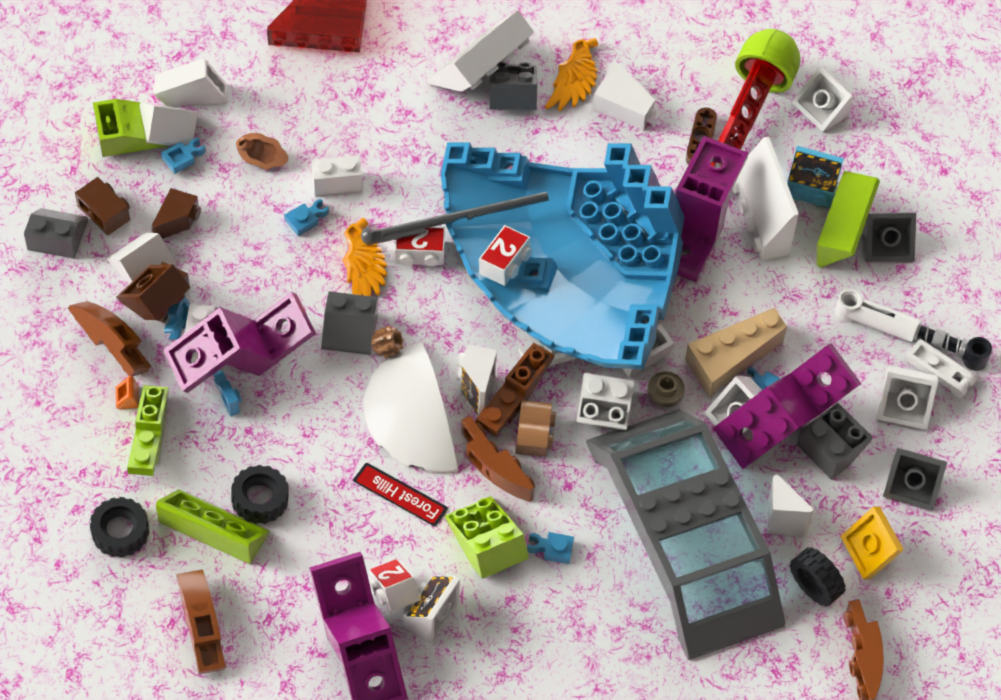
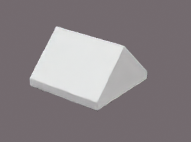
M819 66L792 100V103L822 132H826L849 116L854 96L828 71Z
M140 103L139 107L147 143L174 146L182 142L184 146H187L194 139L197 112L183 108Z
M145 232L107 258V261L129 284L149 265H160L163 261L176 266L174 258L159 233Z
M777 474L773 477L767 500V534L805 536L814 509Z

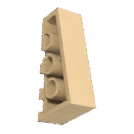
M772 308L689 343L685 361L710 398L723 385L729 384L740 372H745L752 363L762 359L782 344L787 326L777 310Z

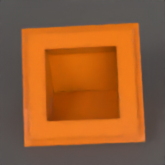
M129 376L115 387L117 409L139 407V386L134 377Z

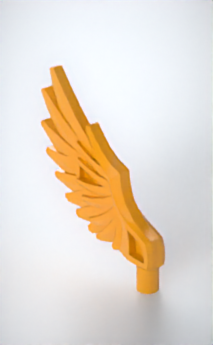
M596 38L581 39L573 43L572 54L569 59L558 66L559 73L553 83L555 90L545 105L546 110L559 102L558 111H561L566 107L570 99L572 107H576L579 98L584 102L586 100V93L587 95L591 94V87L593 88L596 85L595 80H597L596 73L598 69L595 67L596 63L591 60L592 55L589 49L598 47Z
M361 218L357 223L351 224L344 232L349 249L342 262L347 270V283L352 281V294L371 296L372 288L376 296H379V284L381 286L386 285L383 277H387V272L384 269L387 267V263L384 261L385 255L381 253L382 248L377 247V244L367 245L362 241L361 233L369 223L365 218Z

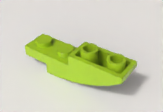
M143 385L135 420L136 430L127 465L128 474L154 476L162 447L169 387Z

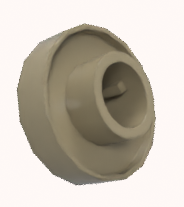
M662 371L651 377L648 382L647 393L654 404L661 407H672L681 402L684 397L685 385L677 374Z

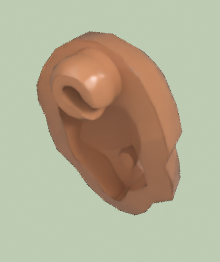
M250 133L236 141L238 153L251 165L269 170L273 167L283 166L288 162L286 151L281 147L279 141L274 138L266 137L260 133Z

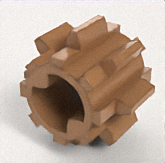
M387 326L376 330L375 335H372L371 345L373 346V351L378 356H384V358L395 356L404 347L402 333L397 328Z

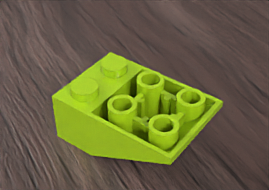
M123 99L92 102L102 157L167 146L147 143L139 107L141 102Z
M492 496L480 499L469 506L459 508L445 515V519L468 561L482 579L529 559L524 534Z

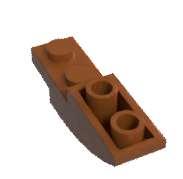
M89 301L69 305L68 310L87 333L90 340L96 346L105 344L128 376H136L148 372L151 365L137 348L142 340L123 320L106 308Z
M533 342L505 377V383L478 415L476 423L479 422L483 429L497 437L508 422L511 423L520 412L522 400L527 401L554 359V354Z
M471 416L462 419L461 433L468 441L466 457L484 477L505 492L522 500L532 501L535 483L530 475L524 474L518 458L515 455L511 456L507 449L499 452L493 441L489 442L486 438L482 425L479 422L476 423Z
M201 569L179 573L176 577L186 625L190 632L198 675L225 670L226 665L220 642V630L204 571Z
M860 599L849 601L846 612L843 614L845 625L850 627L852 632L851 642L854 649L853 657L849 661V670L851 676L856 677L859 700H875L881 684L884 663L881 632L878 621L867 623Z

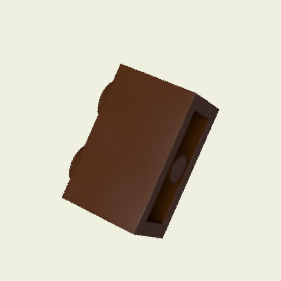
M96 177L75 192L77 207L107 236L130 221V206L123 197L119 198L108 182L104 183L99 177Z

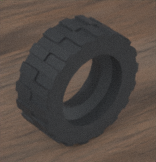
M262 465L250 466L240 471L238 476H235L231 487V503L237 515L244 518L245 521L253 522V524H266L277 520L279 516L284 514V510L287 509L289 485L286 482L285 476L281 475L277 469ZM255 485H265L272 490L273 497L268 503L256 504L248 499V490Z
M114 497L108 501H103L99 507L94 509V513L90 518V530L95 546L102 553L108 554L111 557L119 556L121 558L126 555H133L134 552L142 549L143 544L147 542V536H149L150 531L146 511L142 509L140 503L134 502L131 498ZM124 516L131 520L133 528L126 537L114 538L107 532L108 522L114 517Z
M807 547L790 561V571L795 581L819 605L827 607L846 591V585L839 570L819 550Z

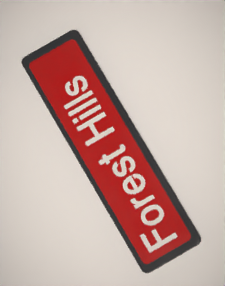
M365 463L353 479V482L432 526L438 524L448 509L447 506L369 463Z

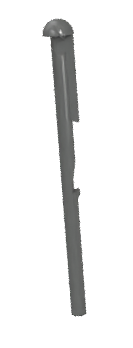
M542 192L370 231L369 227H366L361 233V239L367 245L379 244L426 233L425 228L452 223L460 219L467 218L468 221L478 216L549 201L547 192Z

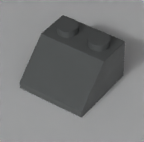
M43 208L31 213L24 231L27 250L75 259L88 217Z
M329 291L324 313L321 349L371 355L372 335L375 334L378 317V297Z

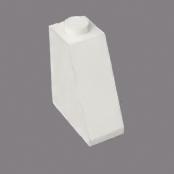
M205 58L154 75V95L165 106L222 104L228 102L227 83Z
M614 62L594 94L593 109L641 130H644L648 122H653L657 112L654 109L655 99L619 63Z

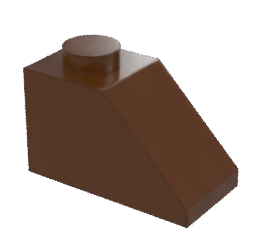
M170 188L152 223V232L159 233L161 238L164 239L190 229L194 220L197 221L201 213L198 196Z

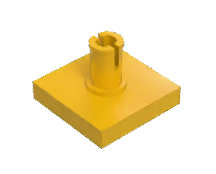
M873 506L840 536L863 580L874 577L904 551L881 507Z

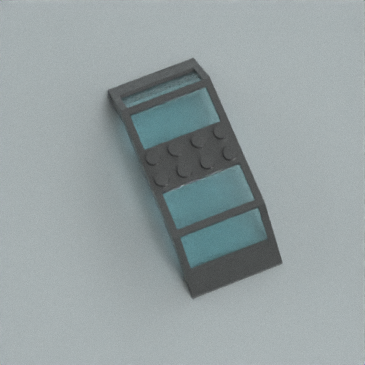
M678 409L627 426V431L618 429L586 440L595 463H600L609 471L669 598L678 632L677 638L688 660L785 626L786 623L771 553L705 422Z

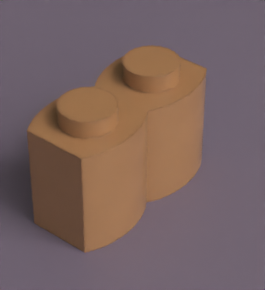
M522 400L515 453L546 457L547 449H552L554 434H549V427L555 426L556 412L551 411V403Z

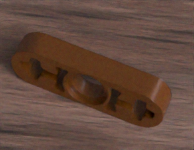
M704 107L696 112L686 153V163L688 165L701 142L695 136L703 134L708 138H713L717 114L711 108ZM704 117L709 118L707 126H702Z

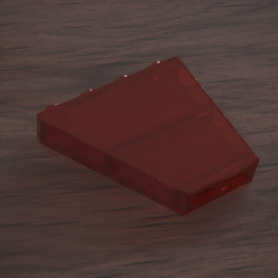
M293 0L267 27L268 45L360 52L367 0Z

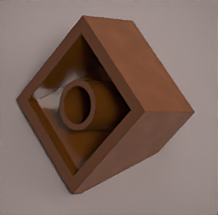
M173 264L149 265L116 298L144 320L158 321L168 314V309L173 304H177L184 299V293L191 287Z

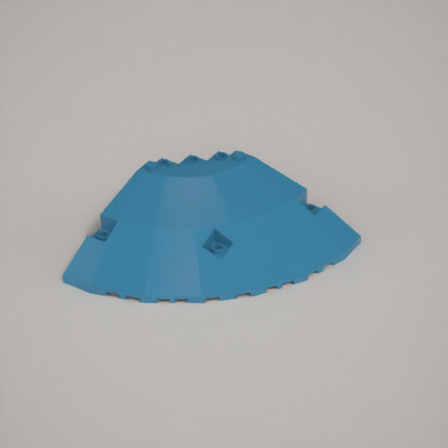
M447 142L441 169L446 214L542 192H547L549 201L478 216L468 221L467 218L446 224L469 276L502 316L551 350L605 368L644 369L657 338L658 320H664L683 246L681 234L684 214L672 187L660 186L652 165L640 164L631 143H608L604 161L605 168H568L533 163L529 161L527 156H522L521 153H498L496 148H473L470 142ZM504 225L529 236L530 248H532L529 259L526 262H522L515 278H510L505 286L479 274V258ZM538 272L537 276H532L533 273ZM644 320H649L647 324H642Z

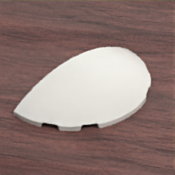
M422 342L400 349V353L389 357L381 363L370 378L364 396V416L367 428L376 444L387 450L393 460L406 467L414 465L424 468L425 472L428 473L458 472L442 397L425 347Z

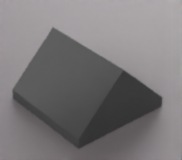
M916 212L869 213L862 231L866 261H915Z
M897 447L883 497L933 511L947 461Z

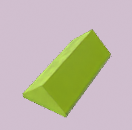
M844 170L817 243L818 267H824L855 254L880 183L878 178Z
M180 489L157 500L156 503L159 523L248 564L252 563L270 531L250 521L247 522L235 514Z

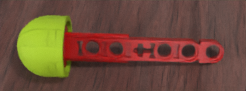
M765 29L754 33L745 41L735 61L736 71L745 80V83L730 112V117L718 140L719 142L741 150L768 93H781L790 89L799 70L801 57L796 42L787 33L778 29ZM752 87H753V88L756 90V92H757V98H756V99H754V98L752 97V95H751V88H752ZM743 106L748 110L747 118L742 114ZM719 162L711 163V166L715 167L716 163H718L721 167L723 166Z

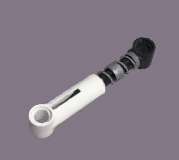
M845 289L839 294L835 314L843 322L857 321L910 342L922 339L938 350L943 348L946 350V353L949 351L956 353V356L961 357L964 365L970 370H982L988 363L992 352V345L985 338L974 337L971 340H960L959 336L957 338L951 337L949 333L946 334L943 330H933L928 325L922 326L921 320L864 299L854 289Z

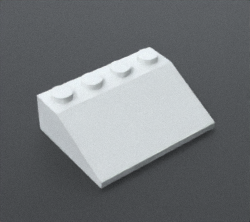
M517 10L488 28L426 81L430 85L461 92L469 87L473 90L483 82L482 76L485 74L490 76L499 69L497 64L501 60L505 63L515 55L513 50L517 47L519 50L525 47L530 42L529 37L535 32Z
M767 136L748 155V159L732 189L733 194L738 196L739 211L745 215L747 232L752 234L753 248L755 252L759 253L761 261L789 256L799 215L771 140Z

